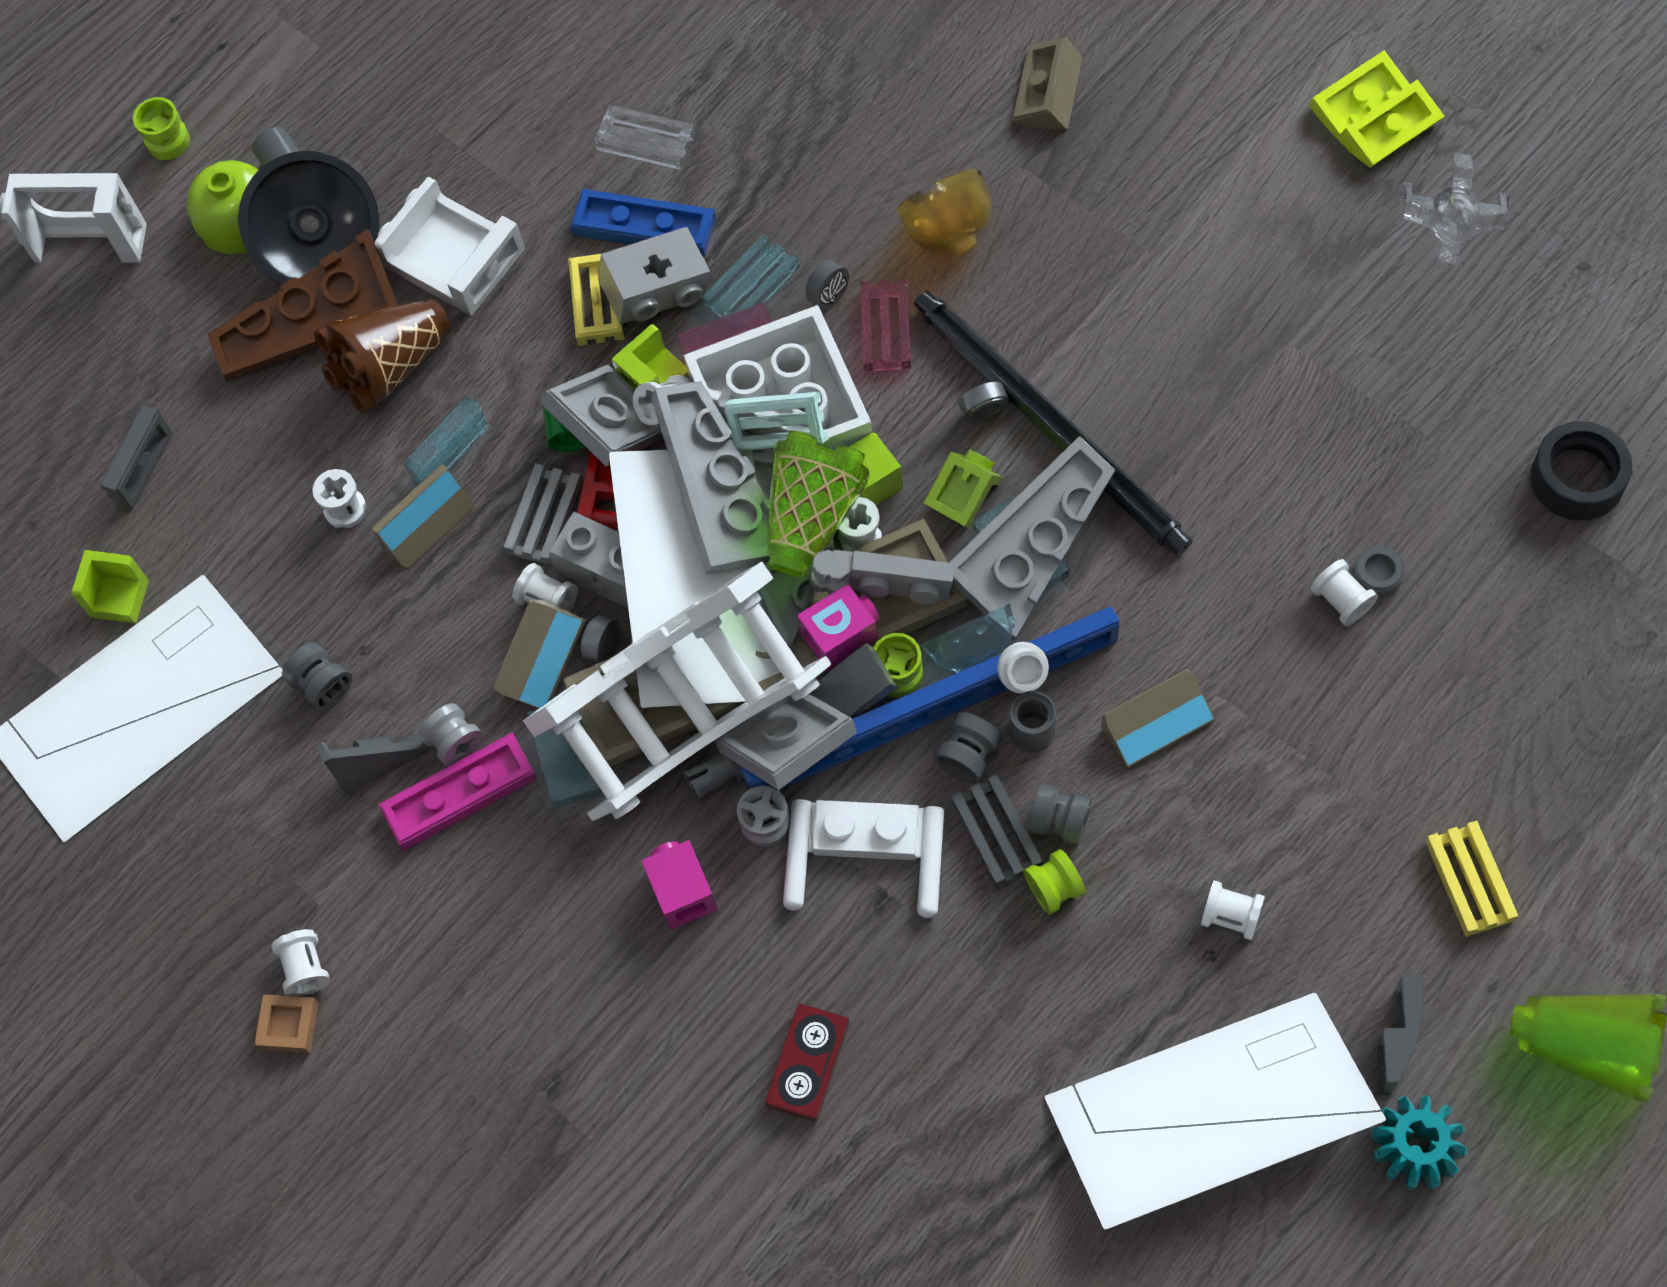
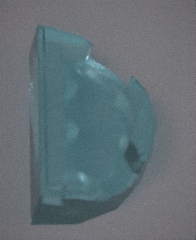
M1008 603L923 642L921 647L933 662L947 671L956 673L1000 655L1009 646L1012 629L1015 627L1011 605Z

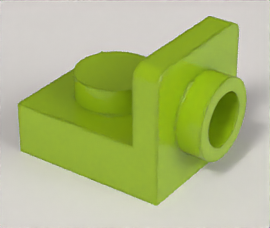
M969 449L966 456L950 452L923 504L965 527H970L992 485L999 486L1003 477L991 471L995 462Z

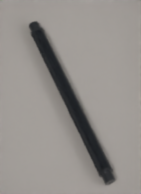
M929 290L923 291L914 301V306L924 315V321L931 325L989 382L1002 383L1009 401L1063 452L1080 436L1115 469L1104 491L1155 538L1161 546L1166 545L1177 556L1182 555L1191 546L1193 540L1181 529V523L1174 519L961 318L943 299L938 300Z

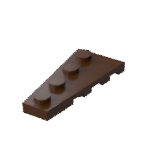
M369 229L354 237L356 241L337 253L334 250L319 260L320 265L297 279L295 276L281 285V290L264 302H255L208 333L222 376L226 381L318 348L314 331L332 321L398 306Z

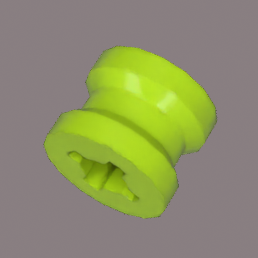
M1061 849L1051 853L1049 861L1041 866L1031 865L1023 870L1030 890L1048 915L1058 911L1061 902L1068 898L1079 899L1086 895L1085 885L1077 869Z

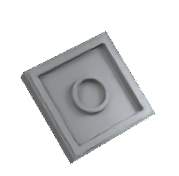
M609 365L547 390L540 402L606 467L610 465V452L641 451L664 440L659 424L654 426L646 425L637 417L633 408L635 389Z
M807 694L795 702L789 695L715 739V742L721 754L779 790L854 736L857 730L852 718L811 694Z

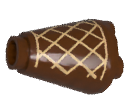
M433 299L427 302L416 301L332 321L314 331L315 340L327 361L322 366V373L334 390L342 388L350 397L357 411L365 414L379 406L443 342L444 335L451 331V324L445 310Z

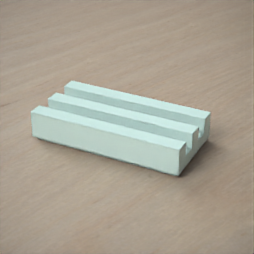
M820 392L729 400L724 404L727 424L732 431L730 438L738 451L823 444L829 437L827 429L822 428V422L825 420L823 410L819 411L818 403L821 402ZM805 408L806 412L738 418L740 413ZM808 424L810 430L742 436L741 432L743 429Z

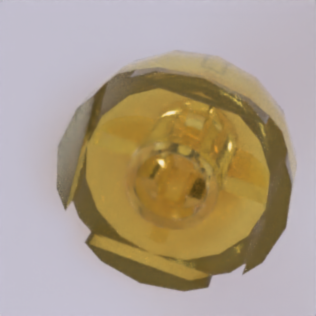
M976 168L960 171L934 182L936 188L924 195L919 190L896 208L905 230L920 247L933 252L950 249L953 256H956L978 245L975 236L982 232L989 223L992 216V201L987 184L980 171H977Z

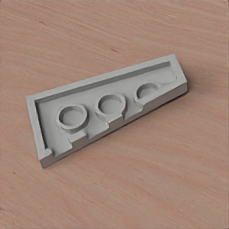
M697 381L655 388L651 395V400L706 574L752 566L760 562L767 563L785 556L770 548V545L776 549L781 547L780 543L771 542V540H779L777 531L773 530L776 527L772 509L774 507V500L772 497L767 498L754 477L756 473L747 456L742 457L730 438L732 431L702 382ZM784 527L783 530H784V533H785V535H786V534L788 533V531H787L786 528ZM778 528V529H779L780 536H781V538H782L783 535H782L781 529ZM795 534L787 536V541L791 542L796 539ZM793 546L785 547V551L788 554L800 550Z
M1080 436L949 562L954 566L952 584L1012 642L1115 471Z

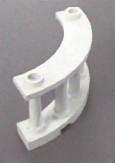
M763 562L756 564L717 589L718 592L700 603L696 601L600 665L599 668L604 676L598 670L577 685L573 684L523 720L534 737L551 728L556 735L562 733L602 790L606 799L587 812L592 821L609 813L615 819H618L640 803L636 796L638 793L715 739L790 695L795 702L820 685L816 676L831 665L828 658L824 656L803 668L758 603L762 598L757 591L774 579ZM732 609L736 616L740 614L743 616L784 676L783 680L764 691L719 627L723 623L719 616ZM691 633L694 634L697 640L701 637L703 638L746 701L717 721L672 657L676 653L672 645ZM645 663L651 670L657 669L699 730V733L669 753L624 689L628 684L623 678ZM597 696H599L602 702L608 700L652 764L624 785H622L579 722L582 716L578 710Z

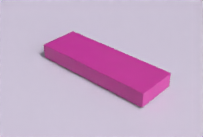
M512 732L379 803L378 806L399 846L405 851L538 778Z

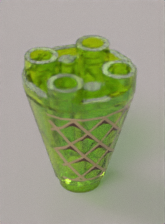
M790 430L786 440H779L775 443L772 452L766 550L770 558L767 565L780 573L805 578L808 568H812L813 556H816L817 552H822V549L825 551L867 485L870 472L863 465L865 454L861 451L841 445L837 446L836 450L816 445L818 440L810 434Z

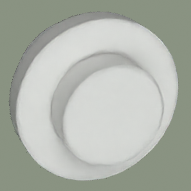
M1017 642L1007 647L999 657L997 664L1000 681L1009 690L1016 693H1025L1038 689L1046 680L1049 670L1048 659L1045 653L1039 647L1029 642Z

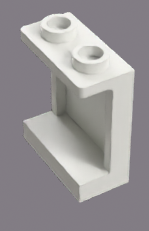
M427 177L419 188L410 192L402 209L391 222H387L380 229L374 243L384 268L469 316L475 313L525 250L517 223L504 216H501L496 224L445 197L441 193L437 181L430 177Z

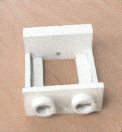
M118 173L9 174L6 192H3L0 196V213L2 218L8 222L16 234L18 242L24 246L34 263H41L46 238L107 237L122 263H140L147 223ZM45 192H96L93 212L52 211L38 205L32 199V196Z

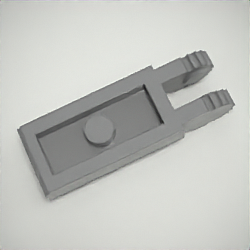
M822 549V552H817V555L813 556L810 584L813 585V588L817 589V592H828V594H832L846 584H849L852 590H859L861 594L868 597L881 598L892 594L907 596L912 601L921 604H933L938 601H948L953 582L954 566H952V563L860 551L834 550L831 552L829 549L827 551Z

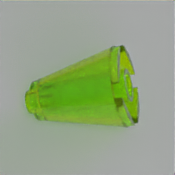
M1657 993L1528 996L1525 1006L1515 1005L1510 1036L1519 1038V1049L1636 1102L1650 1104L1654 1093V1088L1650 1087L1652 1073L1658 1074L1667 1022V1013L1656 1010L1664 1011L1667 1006V996Z

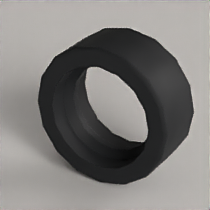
M1572 421L1557 426L1543 438L1531 467V486L1538 500L1552 513L1569 520H1591L1606 515L1620 502L1633 472L1632 455L1624 440L1610 428L1589 421ZM1569 449L1584 450L1595 454L1606 463L1611 474L1610 481L1604 489L1596 492H1578L1570 489L1555 477L1552 471L1554 457L1558 453Z

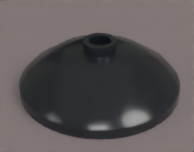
M297 151L284 154L261 167L251 178L244 190L238 214L241 239L251 260L265 275L282 285L295 276L297 279L320 265L319 260L334 250L337 253L355 242L354 237L366 229H369L375 243L380 226L376 199L361 174L345 161L330 154L316 151ZM311 216L317 219L319 227L315 232L308 233L301 228V221L305 217Z

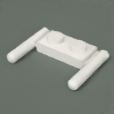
M802 799L793 800L783 895L784 907L791 911H797L803 907L808 853L818 856L916 861V858H921L917 912L924 918L934 917L938 912L944 809L938 806L919 808L918 805L816 800V803H812Z

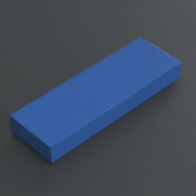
M582 189L571 223V231L573 236L631 245L687 227L701 255L706 256L716 221L715 209Z

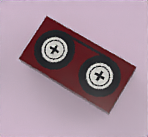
M798 1003L765 1101L766 1107L818 1122L850 1024L849 1018Z

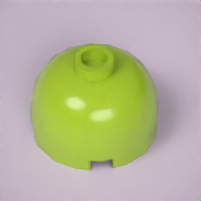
M236 160L219 161L204 168L192 182L187 194L188 217L197 236L211 250L225 254L247 252L240 235L238 214L244 190L251 178L259 170L254 165Z

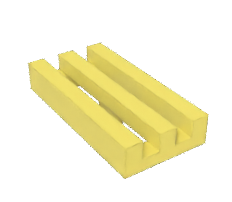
M601 254L568 258L575 335L578 346L588 345L587 340L596 339L597 343L606 342V337L614 336L615 341L624 340L623 324L620 325L611 305L612 323L604 324L601 286L598 281ZM589 267L594 326L586 327L580 270V268Z
M1477 820L1467 823L1464 828L1458 829V827L1448 829L1445 834L1438 835L1436 833L1427 837L1425 843L1465 937L1516 921L1518 913ZM1465 840H1468L1499 910V914L1495 915L1465 846ZM1452 846L1483 919L1475 921L1444 847Z

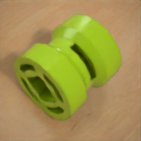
M162 97L150 98L138 105L133 114V123L137 132L143 138L149 153L159 160H170L183 154L189 146L190 135L185 124L181 121L175 105L170 100Z
M891 633L883 636L876 642L874 649L898 687L887 696L901 698L917 691L923 681L922 653L919 644L912 637L904 633ZM890 671L899 673V675H894Z

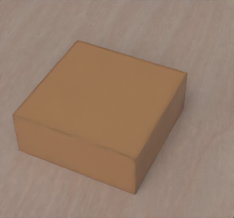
M263 994L254 1045L261 1051L311 1054L319 1006L317 1000L314 997Z

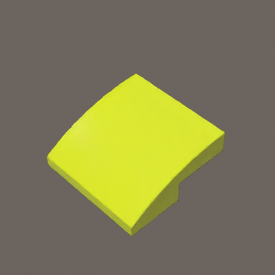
M1385 50L1314 96L1308 103V106L1325 127L1349 152L1370 168L1445 117L1418 80L1411 84L1408 83Z

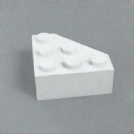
M818 305L683 355L690 382H702L726 423L724 404L731 399L820 392L821 402L818 403L819 411L823 410L825 420L822 422V428L827 429L829 439L823 444L780 447L783 450L826 464V460L872 433L870 418ZM805 408L740 413L738 418L806 412ZM808 424L743 429L749 433V436L810 431Z

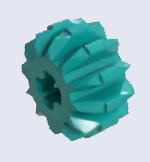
M1428 1095L1421 1097L1417 1110L1406 1096L1398 1099V1112L1387 1107L1383 1108L1382 1113L1386 1118L1382 1122L1384 1126L1374 1127L1370 1136L1375 1142L1383 1145L1374 1151L1372 1155L1374 1161L1385 1162L1391 1160L1393 1163L1385 1174L1386 1178L1393 1181L1402 1171L1407 1174L1406 1188L1412 1191L1418 1186L1420 1176L1423 1177L1426 1185L1431 1190L1437 1189L1441 1184L1440 1174L1445 1177L1454 1178L1459 1168L1453 1159H1463L1467 1154V1147L1462 1143L1454 1141L1464 1133L1465 1128L1463 1124L1453 1123L1447 1125L1445 1123L1452 1111L1448 1105L1442 1106L1437 1114L1430 1111L1432 1102ZM1412 1133H1415L1418 1140L1427 1139L1430 1144L1424 1153L1419 1145H1408L1407 1141Z

